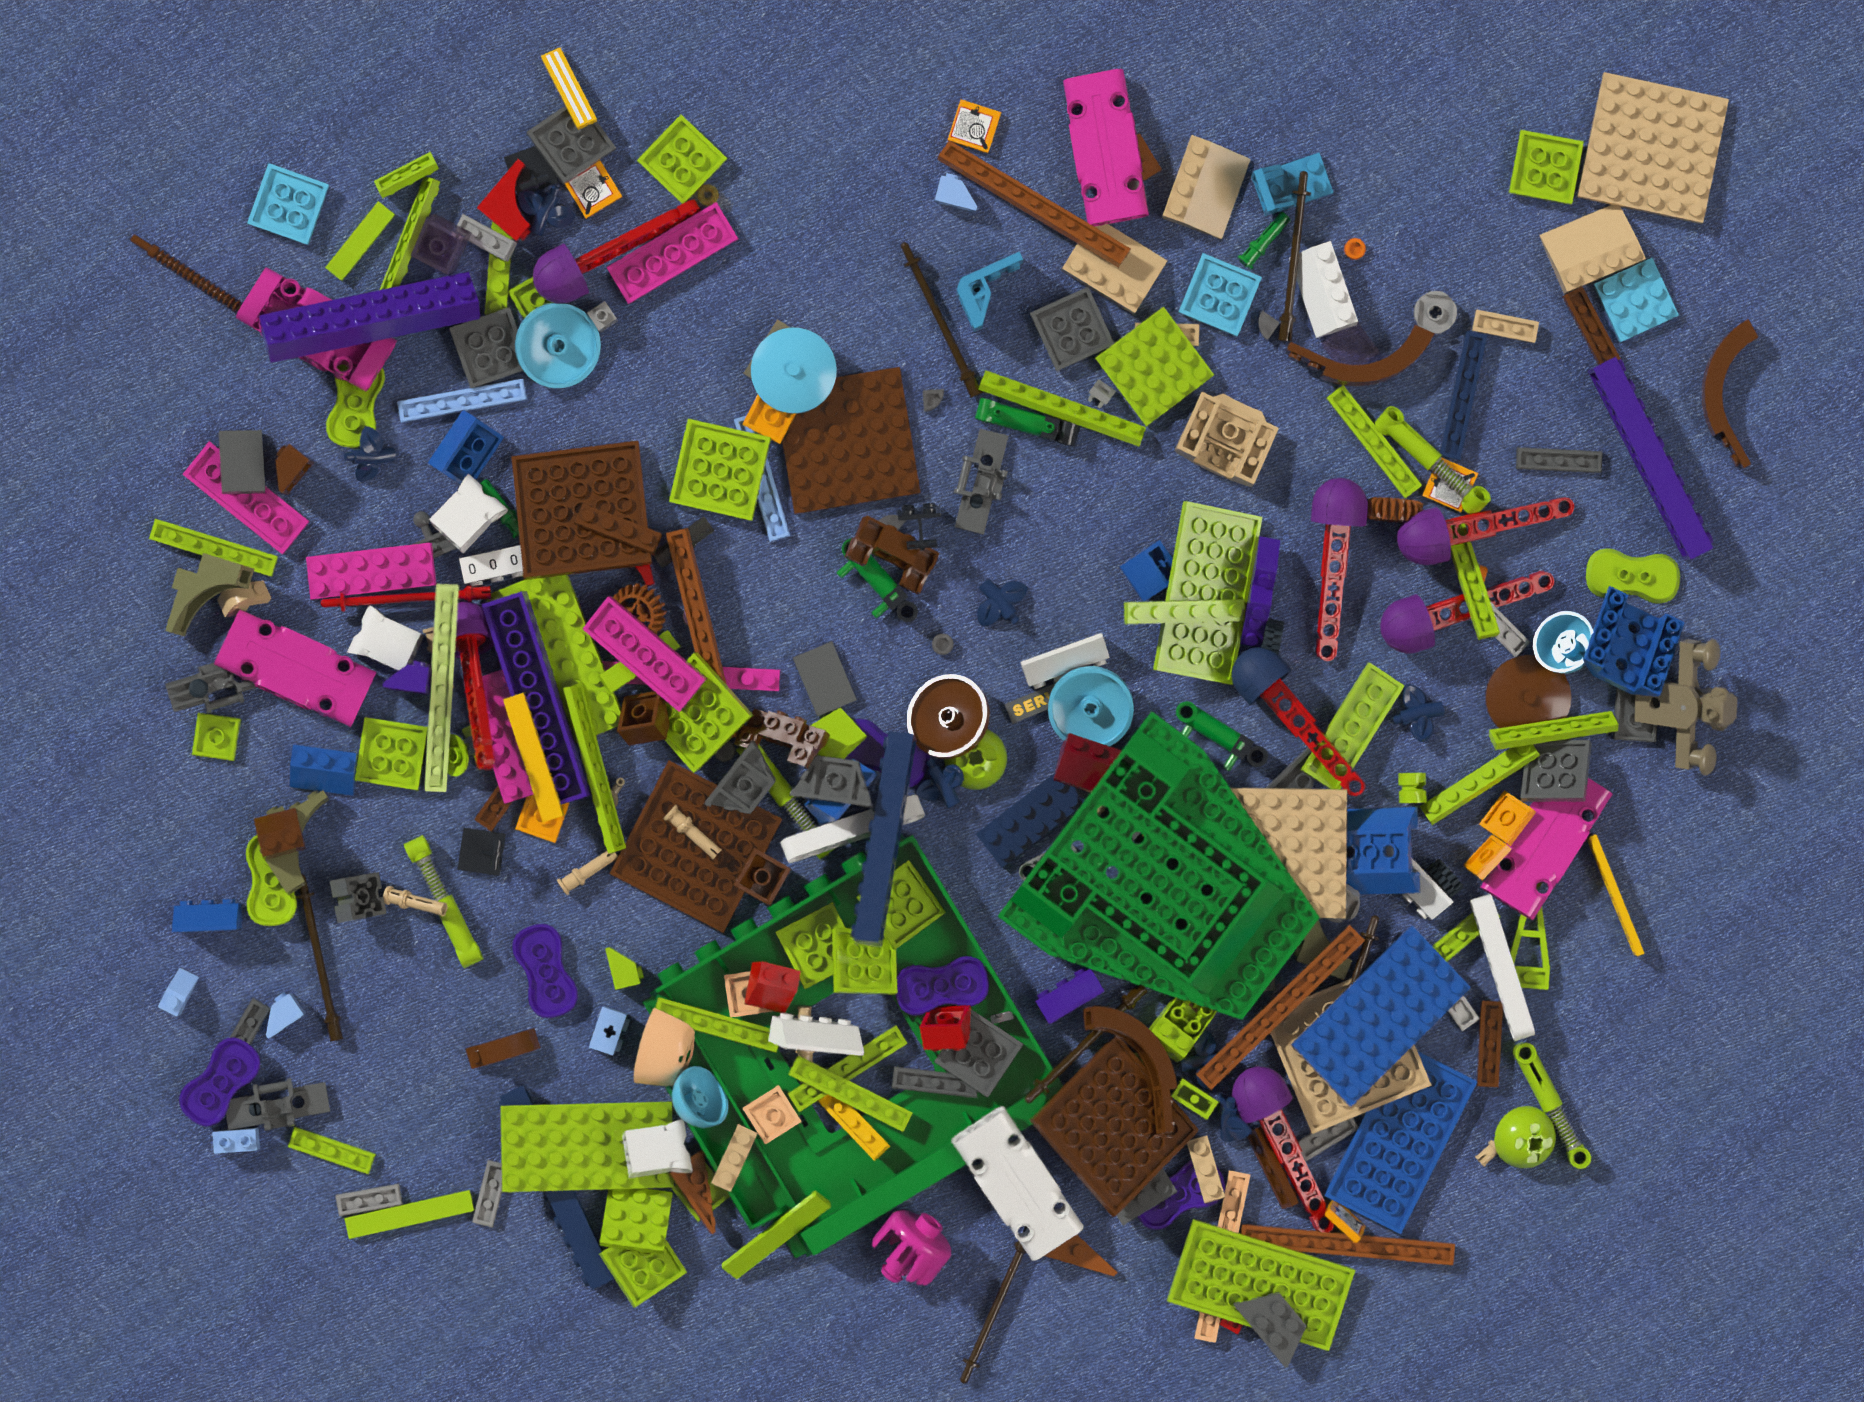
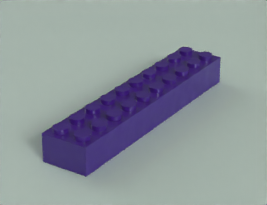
M464 272L259 315L270 363L478 320L480 319V310L470 273Z
M1616 357L1611 358L1587 370L1683 560H1691L1713 549V538L1708 531L1705 532L1702 524H1704V521L1699 512L1695 513L1692 507L1694 501L1689 493L1686 494L1682 487L1685 485L1682 477L1679 474H1675L1672 468L1675 464L1670 455L1666 456L1663 450L1665 444L1662 438L1656 436L1653 430L1655 428L1654 422L1651 417H1646L1643 411L1646 409L1640 397H1636L1634 393L1636 388L1633 381L1625 376L1624 371H1626L1622 360H1617Z
M521 591L482 604L510 695L512 697L525 693L561 805L592 795L527 591Z

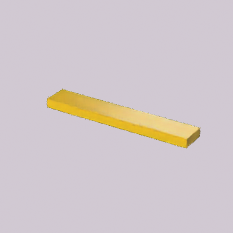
M525 693L503 699L542 821L545 822L564 816Z
M1596 834L1590 835L1586 839L1633 955L1640 956L1645 954Z

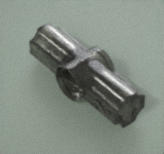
M705 516L688 527L693 549L697 546V543L714 532ZM668 542L655 550L653 556L662 568L673 562Z

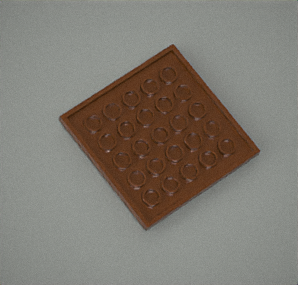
M900 367L836 377L834 387L826 400L810 411L797 413L782 440L794 514L921 493Z
M639 441L511 456L524 580L652 564L650 553L579 527L574 523L583 503L648 528Z
M668 760L625 843L626 848L622 849L610 874L724 933L745 893L733 885L753 848L763 853L766 852L782 818L759 806H756L751 814L742 813L738 810H726L724 807L716 805L706 806L704 804L717 785ZM675 805L678 806V810L682 814L692 818L691 823L722 849L717 854L711 848L717 855L714 859H711L686 834L678 833L677 828L671 822L663 819Z
M1115 1035L1030 1119L1031 1123L1112 1217L1117 1216L1199 1131L1173 1100L1171 1109L1175 1120L1174 1132L1167 1134L1156 1133L1153 1090L1147 1068L1126 1043Z

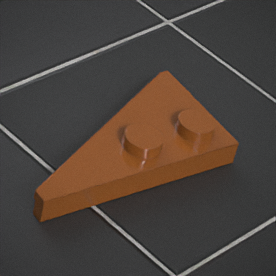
M701 1149L690 1157L693 1172H669L668 1174L708 1232L713 1234L716 1232V1224L711 1205L712 1197L710 1185L708 1184L705 1154Z
M1077 1234L1044 1255L1111 1276H1115L1118 1273Z

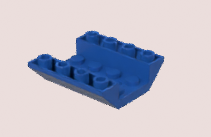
M1609 586L1583 661L1594 677L1629 694L1659 697L1685 622L1667 613L1657 618L1626 603L1628 594ZM1629 624L1635 626L1637 630L1636 634L1631 633L1629 631ZM1616 661L1623 663L1624 670L1616 667Z
M1417 807L1347 809V849L1352 846L1355 850V855L1352 858L1347 855V885L1357 890L1360 894L1420 893L1419 871L1412 872L1411 829L1418 828ZM1389 845L1394 848L1392 857L1386 854V848Z

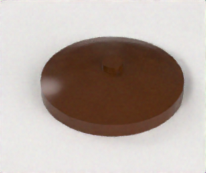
M1522 655L1505 661L1493 672L1486 687L1485 703L1488 714L1497 728L1567 718L1571 706V689L1564 674L1546 669L1539 663L1535 655Z
M947 674L935 677L920 687L913 696L907 712L908 731L917 738L916 746L932 757L953 759L963 756L979 744L987 731L990 719L989 703L982 689L964 676Z

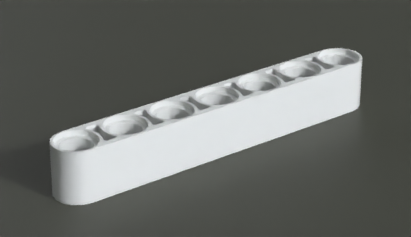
M917 795L907 797L903 825L917 821L925 816ZM870 809L783 839L780 843L788 863H793L870 837L869 823L870 820H874L875 812Z
M1488 894L1470 900L1472 912L1514 1041L1534 1036V1027L1492 895Z

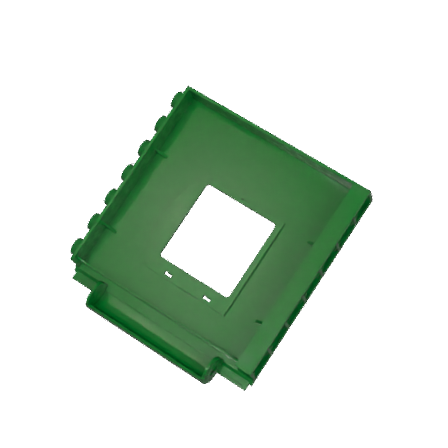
M901 833L895 869L909 860L946 913L896 948L897 975L902 969L911 965L934 968L945 966L953 960L964 956L979 959L984 964L988 973L989 991L986 998L981 1003L971 1006V1009L990 1022L992 1015L1011 1011L1014 1019L995 1023L994 1025L1023 1043V1046L988 1098L977 1092V1098L904 1090L889 1099V1101L912 1112L903 1132L866 1113L862 1115L868 1124L890 1146L874 1161L843 1127L833 1133L828 1132L812 1104L798 1112L787 1093L800 1086L796 1078L788 1075L791 1069L779 1049L774 1053L695 1031L694 1050L688 1068L699 1066L713 1073L728 1099V1113L720 1124L708 1128H700L686 1123L715 1173L738 1124L757 1132L744 1112L743 1107L776 1086H780L797 1115H803L808 1123V1126L804 1128L802 1122H800L767 1144L757 1134L731 1192L727 1191L749 1230L759 1228L771 1220L775 1223L814 1191H817L830 1201L831 1207L786 1241L795 1258L806 1254L807 1257L812 1254L813 1256L966 1165V1162L952 1143V1139L995 1109L1004 1107L1021 1132L1032 1125L1030 1119L1063 1087L1062 1082L1057 1077L1047 1087L1049 1090L1047 1095L1041 1093L1032 1103L1028 1104L1025 1102V1097L1035 1088L1033 1082L1036 1079L1042 1081L1053 1070V1067L913 835L905 839ZM863 851L841 864L846 875L831 883L825 873L805 885L804 888L809 897L795 905L788 895L768 907L767 909L773 919L758 927L752 917L730 930L736 941L721 949L715 939L695 951L694 954L700 963L684 971L678 961L658 973L657 976L663 985L651 991V997L642 1002L648 1013L651 1015L656 1006L657 999L663 998L730 1017L724 975L751 971L752 962L761 961L794 969L776 931L832 902L844 926L852 929V925L856 924L857 920L855 906L856 903H859V900L856 898L859 896L858 888L860 882H863L864 879L862 865L864 861H867ZM834 974L806 989L799 979L797 992L785 1013L792 1014L795 1017L798 1015L799 1006H813L833 994ZM891 995L923 1047L920 1025L925 1014L911 1015L904 1012L898 1005L896 996ZM945 1004V1005H941V1006H960V1005ZM772 1011L732 1018L771 1028L772 1016H780L781 1013ZM690 1050L687 1054L686 1062L688 1061V1058L690 1056ZM924 1050L935 1068L934 1071L949 1073L934 1063L942 1050ZM680 1056L678 1059L680 1063L682 1062L683 1056ZM766 1058H769L774 1066V1069L771 1071L764 1061ZM674 1085L664 1086L670 1098L672 1099V1090Z

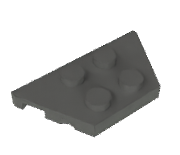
M752 740L713 790L704 803L706 806L716 805L724 807L726 810H738L742 813L751 814L769 791L776 779L755 741Z
M816 755L809 769L801 776L800 782L790 792V795L793 797L872 807L860 762Z
M1279 1292L1268 1294V1296L1255 1297L1244 1302H1235L1233 1305L1283 1366L1287 1368L1306 1328L1305 1323Z

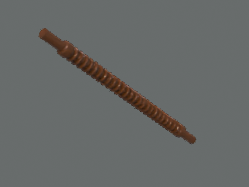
M136 234L132 236L130 241L148 252L147 255L149 257L156 258L157 262L161 261L162 265L166 264V268L171 267L172 272L177 271L176 274H181L182 278L186 277L187 282L192 281V285L197 284V288L201 287L203 292L207 291V295L212 294V298L216 297L218 302L222 301V305L227 304V308L232 307L233 312H238L242 304L240 300L236 301V297L231 298V294H225V290L221 291L220 287L216 288L215 284L211 285L210 280L205 281V277L201 278L200 274L196 275L195 270L190 271V267L185 268L184 263L181 265L180 260L175 261V257L170 258V254H164L165 251H160V247L157 245L149 244Z

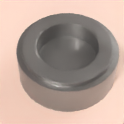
M938 634L932 641V648L937 654L946 655L953 649V640L947 634Z

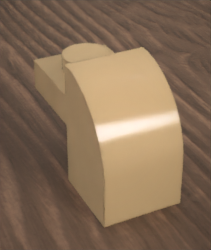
M262 580L250 582L248 589L235 588L225 590L217 600L224 616L231 617L236 616L240 609L246 612L250 605L268 603L271 596Z

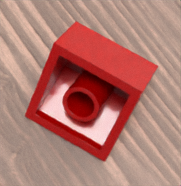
M762 961L752 962L744 1005L785 1013L797 992L801 971Z
M939 1006L930 1012H926L920 1025L923 1049L939 1051L942 1049L961 1050L965 1048L970 1039L971 1006Z

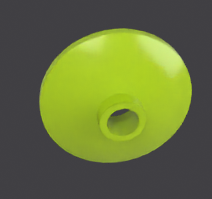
M450 734L448 774L460 776L468 767V750L459 736Z

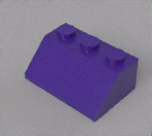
M413 661V665L407 664L383 682V687L390 690L430 695L431 665L425 662Z
M1083 967L1074 972V978L1069 981L1067 978H1064L1055 984L1057 988L1049 991L1046 989L1037 995L1039 999L1035 1001L1049 1024L1104 992L1091 969L1086 970Z

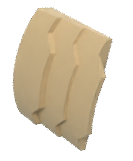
M1201 392L1174 451L1214 474L1252 487L1279 428L1267 423L1261 411L1238 402L1225 394L1212 397Z

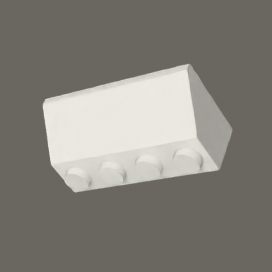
M1331 241L1300 252L1296 281L1315 337H1323L1356 326L1358 319Z
M1100 633L1020 662L1028 686H1033L1034 689L1045 686V681L1054 679V682H1057L1062 676L1074 669L1091 664L1097 667L1106 664L1105 659L1110 657L1103 635Z
M1391 845L1386 848V854L1389 857H1392L1394 854V848ZM1412 859V872L1419 871L1420 893H1403L1402 897L1409 904L1413 902L1418 907L1416 911L1423 919L1433 920L1449 907L1453 901Z
M781 1013L780 1016H772L769 1042L787 1049L864 1056L859 1027L852 1025L851 1020L839 1019L838 1022H832V1019L827 1017H819V1020H812L813 1017L807 1015L793 1018L792 1014Z

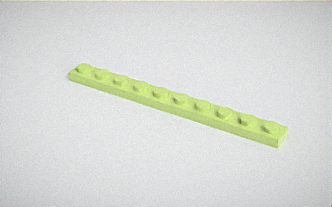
M436 584L424 785L425 791L446 792L459 591V586L452 584Z

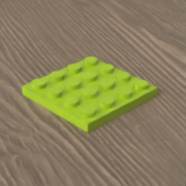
M1164 307L1160 308L1095 357L1145 426H1148L1214 376L1213 372Z
M688 419L669 502L753 521L771 437Z
M698 652L693 653L686 661L704 675L707 680L680 712L665 700L670 721L665 741L693 773L697 772L753 716Z

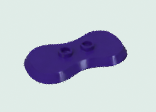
M854 719L853 721L866 734L867 738L845 759L853 758L869 769L882 773L879 765L881 758H884L885 755L883 741L885 737H888V734L884 733L869 720ZM917 746L915 748L909 787H914L922 781L928 770L926 762L930 760V755Z
M536 924L519 931L513 939L512 950L514 957L522 966L528 978V1001L530 1007L538 1016L543 1018H554L568 1013L577 1003L578 991L562 963V940L559 933L548 924Z
M969 956L957 958L941 967L932 968L911 965L898 973L897 994L895 996L900 1008L911 1015H923L945 1004L974 1006L981 1003L988 995L989 977L984 964L979 959Z
M227 1038L218 1043L212 1052L210 1062L205 1071L183 1087L179 1097V1105L183 1113L196 1124L205 1127L213 1126L220 1122L227 1113L233 1095L257 1076L260 1069L258 1053L252 1046L239 1038Z
M1190 1160L1176 1174L1169 1177L1177 1193L1137 1218L1149 1229H1163L1169 1226L1183 1212L1192 1208L1212 1206L1219 1200L1204 1203L1192 1160ZM1217 1167L1223 1191H1225L1224 1179L1219 1168Z

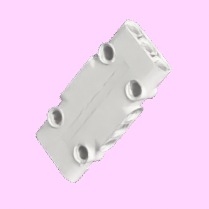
M1004 1107L995 1109L952 1139V1143L970 1168V1171L975 1175L977 1183L1007 1227H1010L1032 1261L1040 1259L1083 1229V1224L1061 1193V1189L1031 1144L1026 1141ZM1011 1135H1018L1016 1141H1008ZM975 1159H982L979 1165H972ZM1056 1203H1063L1060 1209H1054ZM1022 1226H1027V1227H1028L1025 1232H1023V1233H1019V1232H1018V1229H1019L1020 1227H1022Z

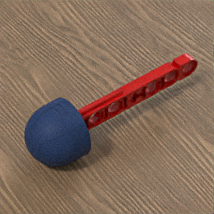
M1251 648L1243 652L1233 665L1232 681L1236 690L1248 705L1251 706L1262 698L1296 738L1298 736L1331 775L1336 780L1341 781L1340 785L1343 789H1347L1349 795L1358 796L1362 794L1366 787L1364 780L1356 771L1353 772L1348 761L1314 723L1316 722L1315 718L1282 681L1292 671L1287 663L1276 653L1264 648ZM1281 692H1283L1284 695L1279 697L1275 702L1273 698H1276L1280 695ZM1288 699L1291 702V708L1288 711H1283L1280 708L1281 700ZM1301 715L1304 717L1305 724L1303 727L1295 726V716ZM1309 733H1317L1316 739L1319 743H1322L1324 740L1326 744L1316 750L1315 747L1318 744L1315 741L1309 742ZM1324 748H1330L1333 751V757L1330 760H1325L1322 757L1321 753ZM1338 764L1346 766L1347 773L1344 776L1337 775L1335 769ZM1356 780L1360 782L1361 790L1355 793L1350 790L1349 785L1351 781Z

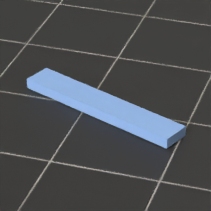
M524 379L397 401L401 423L459 413L462 410L470 411L527 400Z
M746 416L734 419L737 430L760 435L742 425ZM767 458L757 500L769 541L773 542L790 537V533Z

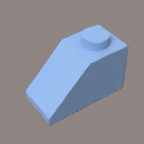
M946 173V176L941 175L935 203L976 213L977 205L964 183L958 180L959 176Z
M179 968L167 987L158 1008L175 1016H180L199 977Z
M284 992L274 999L276 1003L271 1006L266 1032L268 1039L306 1014L292 993L286 995Z

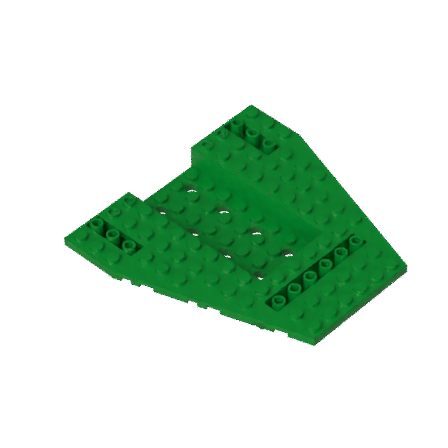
M1153 711L1141 724L1081 807L998 914L1000 919L1048 955L1059 957L1089 969L1151 988L1241 1020L1320 918L1204 749ZM1101 806L1108 807L1110 810L1109 816L1106 818L1100 817L1097 813L1098 808ZM1135 832H1141L1144 835L1142 843L1136 844L1133 842L1132 835ZM1079 840L1084 844V849L1081 852H1075L1072 849L1074 841ZM1176 858L1179 862L1178 868L1174 870L1169 869L1166 864L1167 860ZM1108 867H1116L1119 872L1118 876L1115 878L1108 877L1106 874ZM1204 884L1213 886L1214 891L1211 895H1204L1201 892V887ZM1144 892L1152 894L1153 901L1151 903L1145 904L1141 901V895ZM1179 918H1184L1188 923L1187 927L1183 930L1178 929L1175 925V921Z

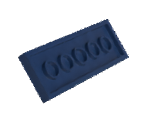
M1053 774L981 829L976 835L998 864L1004 867L1079 809L1090 795V792L1054 781Z

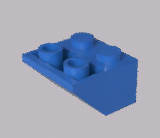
M1158 540L1121 565L1120 569L1144 602L1168 587L1173 558L1162 542Z

